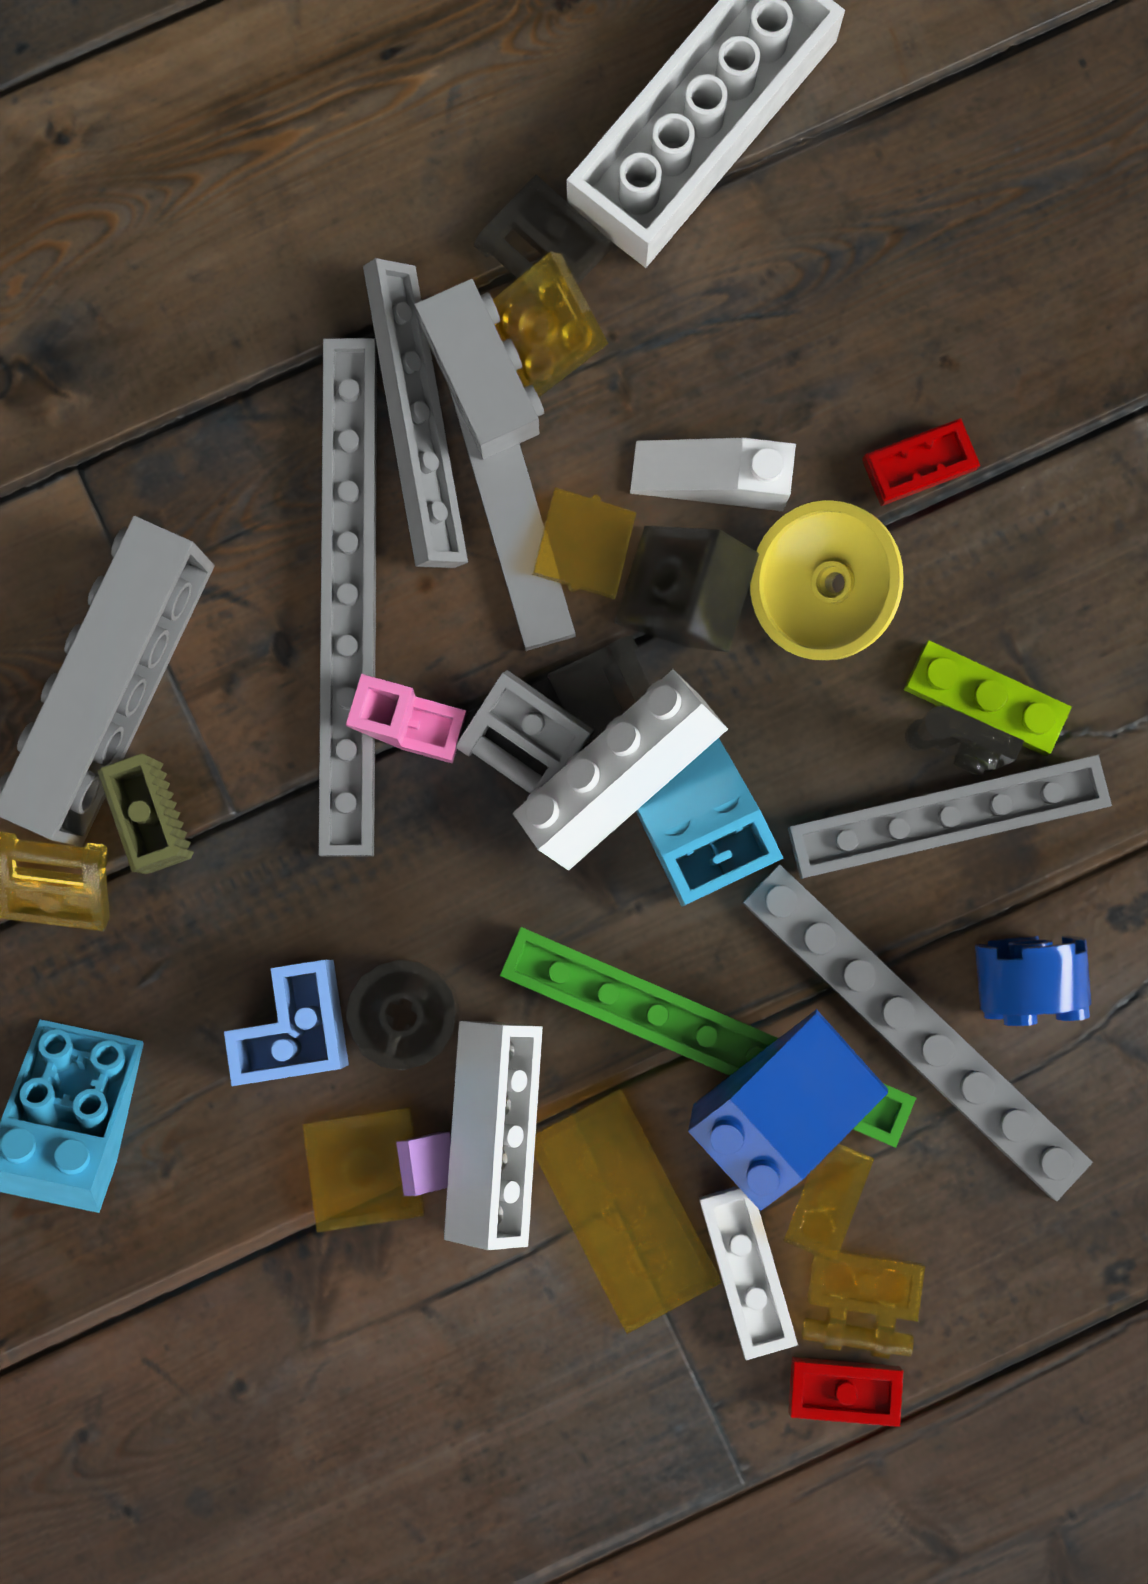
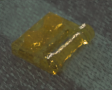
M0 832V919L104 931L110 919L106 880L107 846L105 844L87 843L85 847L20 840L17 839L15 833ZM16 861L82 869V875L17 867Z

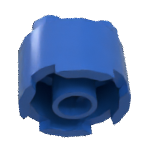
M1039 936L990 940L988 945H975L980 1009L984 1012L985 1019H1003L1006 1026H1029L1038 1023L1037 1015L1056 1014V1019L1062 1021L1084 1020L1090 1017L1091 991L1087 942L1085 938L1062 936V944L1053 945L1052 940L1039 939Z

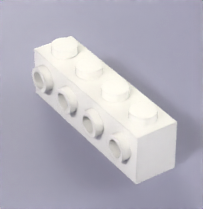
M672 669L665 677L653 683L646 693L626 712L614 718L607 725L606 729L587 747L574 754L567 761L566 765L542 787L535 789L528 796L527 800L513 812V815L536 848L569 871L726 732L728 728L703 698Z
M459 1021L444 1240L484 1250L528 1247L542 1026L504 1022Z

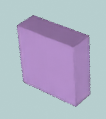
M437 1132L396 1142L404 1196H417L448 1187L450 1132Z

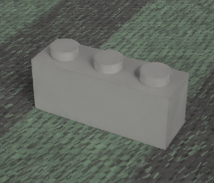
M470 279L416 303L415 309L418 322L482 459L484 460L539 435L538 416L544 414L543 406L532 384L525 388L523 387L516 370L522 368V363L512 340L509 338L502 341L494 324L500 322V317L490 294L486 292L480 295L473 279Z

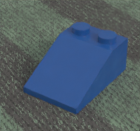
M816 1009L695 1102L692 1108L688 1132L761 1211L801 1182L888 1094V1088Z

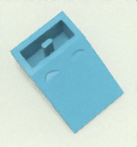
M719 738L636 810L681 907L783 859L761 810Z
M39 1020L0 1121V1192L100 1213L117 1163L144 1045L143 1041Z

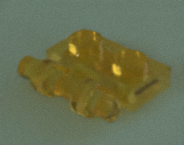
M815 1246L807 1301L811 1305L828 1307L825 1321L804 1318L802 1339L821 1342L824 1349L841 1351L842 1346L870 1350V1354L873 1357L889 1359L891 1354L911 1357L914 1344L913 1335L894 1332L896 1318L918 1322L925 1266L918 1262ZM855 1311L876 1315L873 1328L846 1324L847 1312Z

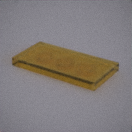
M621 1088L535 1134L534 1156L627 1334L722 1283Z

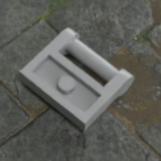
M507 670L501 674L459 739L456 748L468 757L473 753L520 787L532 793L558 773L574 754L580 752L594 730ZM491 727L546 765L548 769L544 775L541 776L486 738L485 734L488 728Z

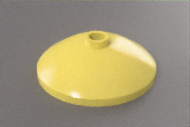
M834 500L807 503L791 510L777 520L760 542L750 573L752 605L759 623L765 632L786 651L812 660L828 661L846 658L857 654L874 643L894 618L903 590L902 560L896 542L888 529L868 511L856 505ZM841 574L845 582L844 587L836 593L833 590L832 582L835 576Z

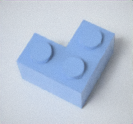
M319 960L271 968L278 1022L224 1031L231 1086L337 1070L348 1066L349 1062L334 960Z

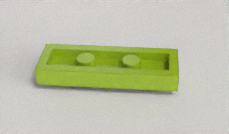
M930 640L924 644L903 689L1044 756L1051 754L1072 706Z

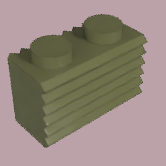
M142 753L102 767L97 772L131 871L149 874L189 860L194 852L188 849L191 842L184 839L187 834L186 831L181 829L184 822L178 820L181 812L174 810L177 802L171 800L174 793L167 790L170 785L169 782L164 780L167 773L161 771L164 763Z

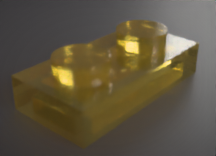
M838 1144L809 1173L783 1241L834 1263L837 1260L874 1158Z

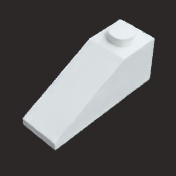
M751 438L636 441L630 494L783 511L791 494L796 444Z

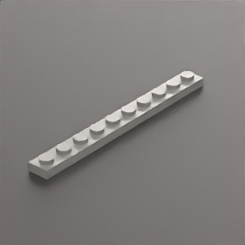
M375 338L323 339L319 856L321 857L374 856L375 738L347 727L346 722L361 674L375 677L377 344Z

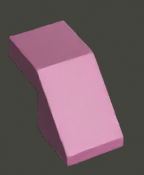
M361 674L346 726L399 749L453 764L457 751L456 745L461 737L467 712L463 709L416 697L411 687Z

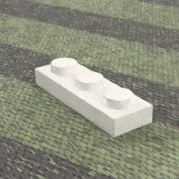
M738 1186L698 1197L745 1360L797 1346V1339L759 1209Z

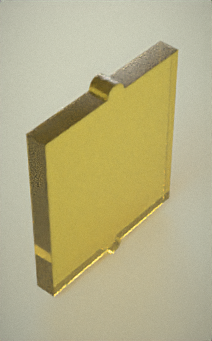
M555 487L532 575L568 585V589L571 592L582 589L614 599L617 595L636 512L601 502V498L598 495L588 498Z

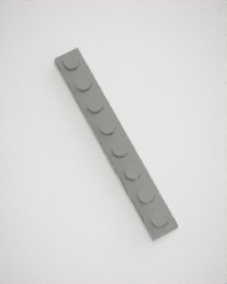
M778 865L742 902L753 915L1051 1199L1058 1201L1093 1163L781 865Z

